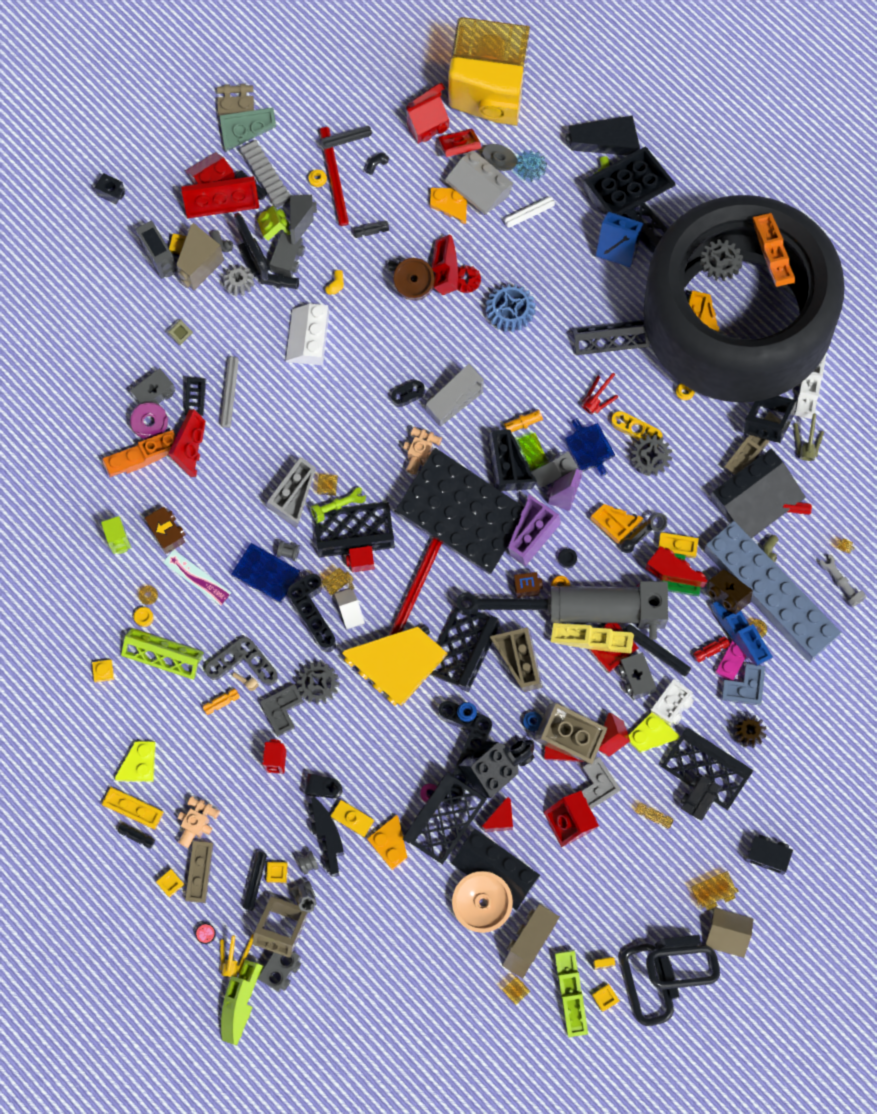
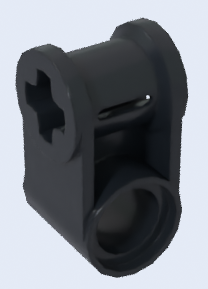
M315 774L306 775L304 795L331 799L341 796L343 788L337 779ZM333 784H335L336 788L338 789L334 790L333 793H331V791L328 788H331Z

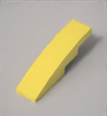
M553 623L551 642L592 650L631 653L634 634L632 632H617L606 628H592L591 625Z

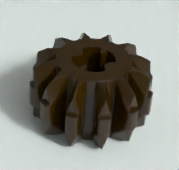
M745 715L744 720L739 718L737 720L738 724L733 726L737 730L733 733V736L739 737L737 740L738 744L744 741L743 747L745 748L748 746V743H750L752 748H755L756 743L761 745L762 739L766 737L763 731L767 728L766 726H760L763 722L762 719L758 722L755 721L756 715H753L751 720L748 715ZM747 728L748 730L750 728L753 729V733L747 734Z

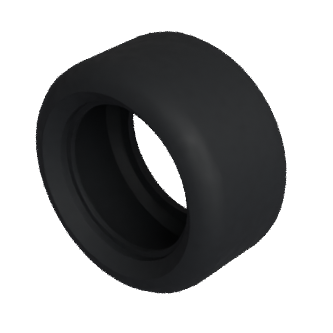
M732 195L709 200L697 205L680 216L667 229L651 258L643 310L644 324L650 345L663 367L675 379L704 396L728 402H755L781 395L803 382L817 368L829 349L844 301L845 285L841 261L831 240L819 225L803 212L781 201L753 195ZM772 213L783 238V246L789 257V265L795 276V283L788 284L797 300L799 316L782 331L764 338L739 339L723 335L708 327L696 316L688 303L684 289L690 280L703 270V266L700 265L701 253L704 252L705 246L710 247V242L717 244L718 240H721V243L724 244L728 240V245L734 243V249L740 248L739 255H743L742 261L756 263L768 268L756 233L753 217Z

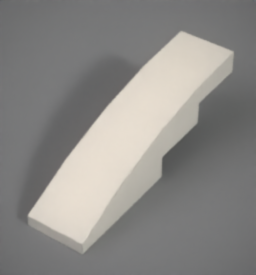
M826 354L817 368L801 382L795 416L812 419L819 397Z

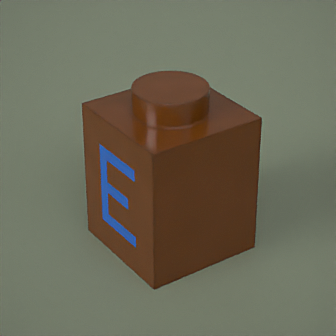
M537 572L514 575L516 599L539 595L540 589H543L542 578H538Z

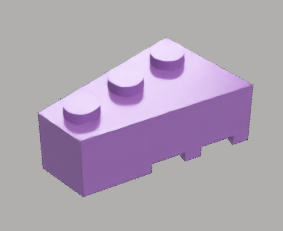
M530 494L508 547L510 556L525 567L561 524L559 514Z

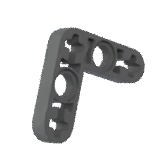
M247 637L239 639L210 661L205 668V672L210 679L218 680L245 660L263 684L272 686L278 680V674L254 642ZM243 643H245L246 645L250 644L248 646L250 651L252 652L250 656L245 649L241 650ZM228 654L235 656V661L231 664L226 663L224 660ZM261 657L263 662L260 666L252 665V659ZM221 660L222 663H223V665H224L226 668L223 669V667L221 666L220 668H218V674H215V673L210 674V673H211V669H210V668H211V667H214V668L219 667V666H220V663H219L218 661ZM264 667L269 674L274 673L272 680H265L266 676L262 671Z

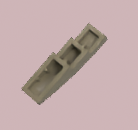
M770 411L764 418L779 424L781 422V419ZM750 435L724 468L736 475L757 459L770 443V440Z

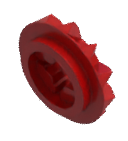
M466 264L461 267L458 266L457 290L462 293H471L478 289L481 284L479 270L475 269L474 266H467ZM465 273L470 277L468 284H466L465 279H461L464 278Z

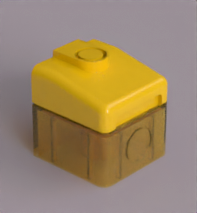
M465 17L457 19L448 72V103L451 108L495 123L518 126L528 63L530 26Z

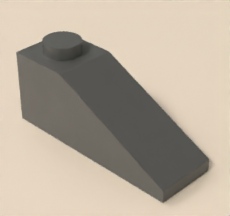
M312 194L290 196L292 244L297 243L314 221V213H317V203L313 202Z

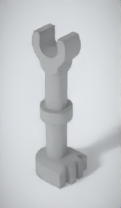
M831 554L828 555L830 564L820 560L821 568L828 570L837 580V585L842 587L850 597L848 602L852 607L864 601L867 597L862 590L858 593L853 590L848 583L849 580L843 577L836 568L835 559Z

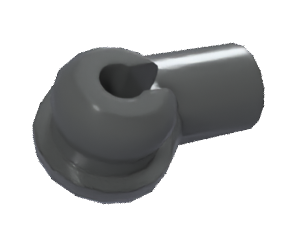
M218 230L211 232L212 239L221 245L223 252H230L234 245L231 240H222Z

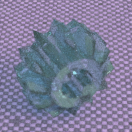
M530 150L529 154L524 151L522 156L518 157L516 169L519 176L523 175L524 180L530 178L532 182L533 178L539 180L540 175L545 174L547 163L544 162L545 157L540 156L539 151L533 154L532 150Z

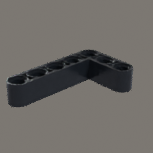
M444 701L439 705L438 709L440 719L470 732L453 772L455 777H465V784L469 785L470 782L459 765L478 749L471 747L470 743L473 740H478L481 745L488 741L492 731V721L487 716L477 713L472 721L463 723L457 715L459 705L451 701ZM448 707L453 712L450 715H444L442 710ZM465 709L463 713L464 715H470L471 711ZM483 722L489 726L484 731L478 728V725ZM454 783L450 789L451 794L463 795L462 787ZM463 798L453 802L454 808L461 804ZM444 801L447 807L452 808L450 801Z

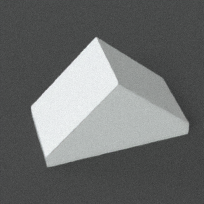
M353 588L335 593L334 595L346 630L365 624Z

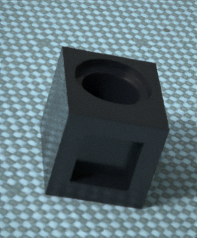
M105 173L102 174L95 186L97 196L114 204H117L119 199L121 200L125 195L123 182Z

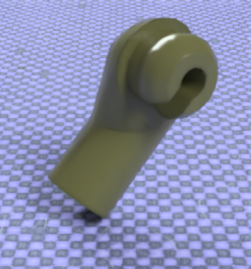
M770 535L763 545V551L773 562H776L777 554L772 553L779 539L775 535Z

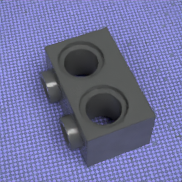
M274 952L259 975L258 980L278 993L281 990L285 991L291 982L289 977L293 972L296 974L302 964L299 962L301 957L294 952L291 955L292 963L289 966H283L281 960L284 956ZM274 973L281 975V980L277 984H273L270 981Z

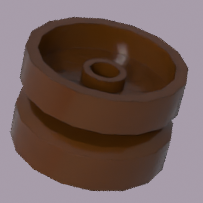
M414 257L405 259L399 263L394 272L395 287L399 294L407 300H423L430 295L434 288L435 278L433 269L423 259ZM415 276L416 278H418V280L416 282H412L411 277Z

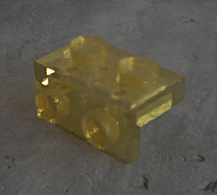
M728 871L691 887L700 910L706 908L707 911L717 907V903L722 900L725 903L736 898L735 895L739 892L738 888H735Z

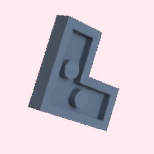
M746 664L743 682L724 680L722 701L761 706L765 666Z

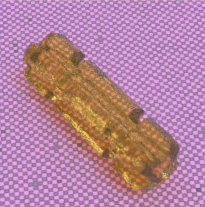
M639 803L635 810L637 814L645 815V818L657 824L661 823L667 829L671 827L674 820L670 816H663V813L651 807L647 808V805Z

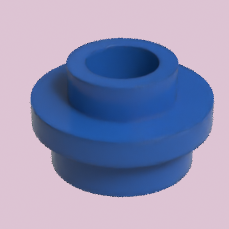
M464 702L459 705L457 715L460 720L470 722L476 717L477 709L474 704ZM468 709L471 713L470 715H464L463 711Z
M529 712L524 717V727L532 732L538 731L542 717L537 712ZM534 718L537 720V723L531 724L529 720Z

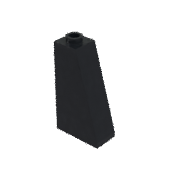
M633 115L572 125L568 127V133L565 134L566 143L570 144L571 151L628 156L640 149Z

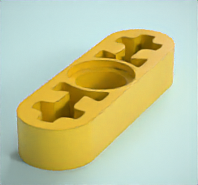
M618 411L612 416L611 424L613 428L638 441L640 438L644 441L646 440V436L643 437L646 429L650 439L654 434L657 435V440L663 437L659 429L623 411ZM620 417H622L623 422L617 424V419H620ZM628 421H631V423L629 424V428L627 429L626 426L628 424ZM634 425H639L642 427V432L634 433L631 428Z

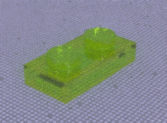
M536 433L518 439V444L529 465L530 471L547 461Z

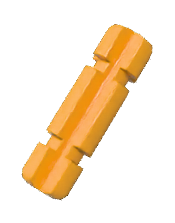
M233 688L228 691V694L224 693L202 707L205 713L209 715L215 709L218 710L230 704V701L239 699L240 696L237 690Z

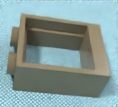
M271 896L254 932L252 945L290 958L306 923L308 913L301 911L299 905ZM271 912L298 921L291 938L264 929Z

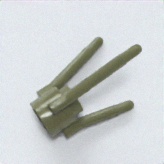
M816 413L812 416L809 442L803 443L802 447L798 424L794 423L797 455H800V459L804 461H814L815 457H818V450L823 439L824 431H821L816 446L813 444Z

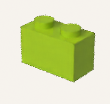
M120 516L101 522L113 554H122L127 552L129 548H132Z

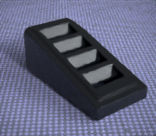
M187 377L184 415H187L189 406L200 407V410L196 411L201 416H204L206 378ZM191 385H201V388H191ZM191 392H201V396L191 395ZM190 399H199L200 403H192Z

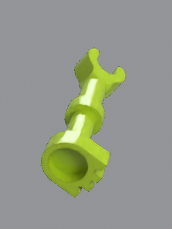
M358 487L349 496L333 499L331 503L319 506L315 504L310 506L316 523L325 520L324 513L328 511L339 510L342 506L349 503H364L366 495L357 496L362 493V488Z

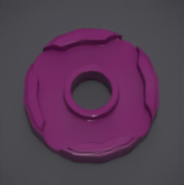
M146 401L133 409L130 415V424L137 436L149 439L165 432L168 426V417L161 405ZM152 416L154 423L146 425L144 423L145 417Z

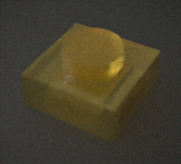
M319 474L317 494L336 496L338 475Z
M517 976L502 989L503 993L515 1006L531 992Z

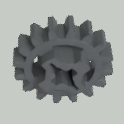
M718 240L717 244L710 242V247L705 246L704 252L701 253L700 265L703 266L702 271H708L707 277L714 275L716 281L719 277L722 278V281H725L727 276L732 279L733 273L738 275L739 269L742 267L743 255H739L740 248L734 249L735 244L728 245V240L724 244L721 243V240Z
M646 435L645 441L642 438L639 439L640 445L634 444L637 451H632V454L636 455V457L632 458V462H637L635 465L636 469L641 467V474L647 471L648 476L651 475V472L658 476L659 470L662 473L665 472L664 466L670 467L667 461H672L673 457L668 456V454L672 453V449L667 450L669 443L663 444V437L657 440L656 435H654L653 439ZM650 444V447L646 450L642 449L645 445ZM657 445L664 450L665 454L659 452ZM652 448H654V454L657 457H654L650 464V457L647 454H650ZM640 458L647 462V467L641 463ZM663 461L660 466L653 468L655 463Z
M318 662L316 667H314L313 663H310V669L304 667L305 673H299V677L302 680L297 681V684L301 686L298 688L299 693L304 692L302 698L308 697L310 704L313 700H315L316 705H319L321 700L324 704H327L326 699L333 700L332 693H338V690L335 688L340 686V683L335 681L339 679L338 674L333 675L335 669L328 670L329 666L327 663L324 667H321L320 662ZM307 678H308L309 681H310V684H309V685L307 686V688H306L305 683H306V680H307ZM329 679H331V687H330V689H328V687H327V683L329 682ZM314 680L322 682L323 688L319 685L315 686Z

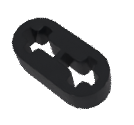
M415 380L395 389L391 395L392 403L397 407H403L422 398L425 394V386L421 381ZM413 387L420 388V392L413 391ZM398 394L403 396V401L397 399Z

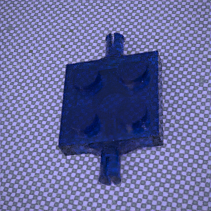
M578 418L572 420L571 423L576 431L564 438V442L579 470L584 472L590 468H597L601 477L608 474L603 463L615 457V453L599 424L596 423L589 427H582Z

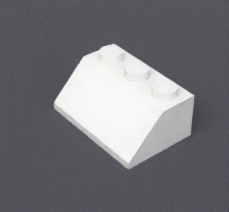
M307 304L292 309L286 362L323 365L329 320L328 305Z

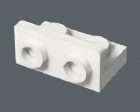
M673 679L653 706L651 712L665 721L670 727L673 724L677 725L682 719L683 715L681 714L684 709L688 710L694 702L693 692Z

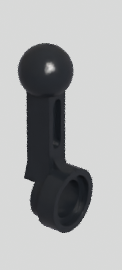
M659 512L651 514L639 529L629 538H625L620 542V550L623 553H631L635 545L650 531H663L667 526V517ZM659 517V524L654 527L653 520Z

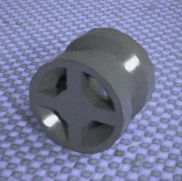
M308 851L307 855L297 856L304 875L308 874L312 869H319L312 851Z

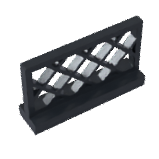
M389 502L328 511L324 513V516L331 520L325 526L315 521L319 558L349 554V549L372 546V551L395 548ZM386 509V514L382 519L375 515L377 510ZM359 512L368 514L363 521L356 517ZM340 514L349 516L345 523L337 519ZM371 517L378 521L374 528L366 524ZM352 520L360 524L355 531L347 526ZM333 522L341 526L336 533L328 529ZM383 524L389 528V533L381 534L377 529ZM362 527L371 531L367 536L358 534ZM344 529L351 533L345 539L339 536ZM325 531L332 535L329 541H321L320 537Z
M456 606L438 643L441 648L450 645L453 653L447 655L442 661L445 670L438 673L433 671L430 675L458 686L463 691L469 693L493 642L490 636L496 635L501 624L497 617L492 615L490 617L480 612L468 615L469 619L458 622L457 616L459 612ZM480 618L486 620L484 627L476 630L473 621ZM471 622L474 631L463 635L460 626ZM459 628L461 636L450 639V631ZM476 634L478 639L476 644L468 647L465 638ZM463 639L466 648L455 652L452 643ZM468 652V661L460 664L457 655ZM455 656L458 665L447 669L444 660ZM460 669L461 676L459 680L451 679L449 672Z
M686 727L661 767L689 786L693 781L686 779L684 770L696 768L697 776L700 778L698 767L709 765L712 777H708L715 782V778L726 776L729 788L721 789L720 792L729 790L731 799L726 805L719 800L717 795L714 802L728 811L754 770ZM683 740L691 744L692 752L680 753L679 746ZM678 749L679 755L673 756L676 750ZM705 753L708 756L709 763L697 765L695 754ZM693 754L695 766L684 768L681 757ZM679 757L681 769L672 770L667 766L670 759ZM710 757L716 760V762H711ZM722 764L726 774L714 776L712 765ZM727 768L731 770L733 773H728ZM737 774L743 778L739 786L731 787L730 775ZM736 788H737V790L735 791V793L732 795V790H731V789H736Z
M447 771L404 834L403 840L411 843L443 865L487 798ZM454 783L462 787L463 795L452 797L450 789ZM476 796L481 801L477 806L468 808L466 797ZM464 798L466 808L454 810L453 799ZM450 800L452 811L441 813L439 806L441 802ZM467 811L468 820L466 823L457 824L455 813ZM453 814L455 825L444 827L442 816ZM439 817L441 827L430 829L428 823L430 818ZM456 828V838L446 840L444 830ZM442 830L444 841L432 843L431 832ZM428 833L430 844L421 845L416 841L420 834ZM445 844L446 852L441 858L434 853L433 846Z

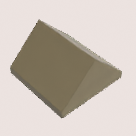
M714 908L705 945L710 946L713 950L744 958L752 936L754 919Z

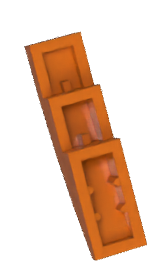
M772 213L753 217L760 246L775 286L795 283V276L789 265V257L783 246V238Z

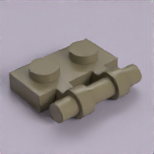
M245 83L240 84V86H230V84L217 86V93L225 94V97H217L218 117L220 115L253 111L254 96H247V93L254 92L253 85H246ZM231 93H241V96L231 97Z

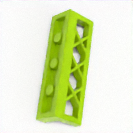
M131 628L125 635L121 656L194 680L198 664L203 659L204 652ZM128 645L135 646L138 653L128 652ZM151 651L157 658L154 660L149 659L145 652ZM164 658H171L175 664L172 666L167 665ZM182 664L193 665L192 672L185 671Z

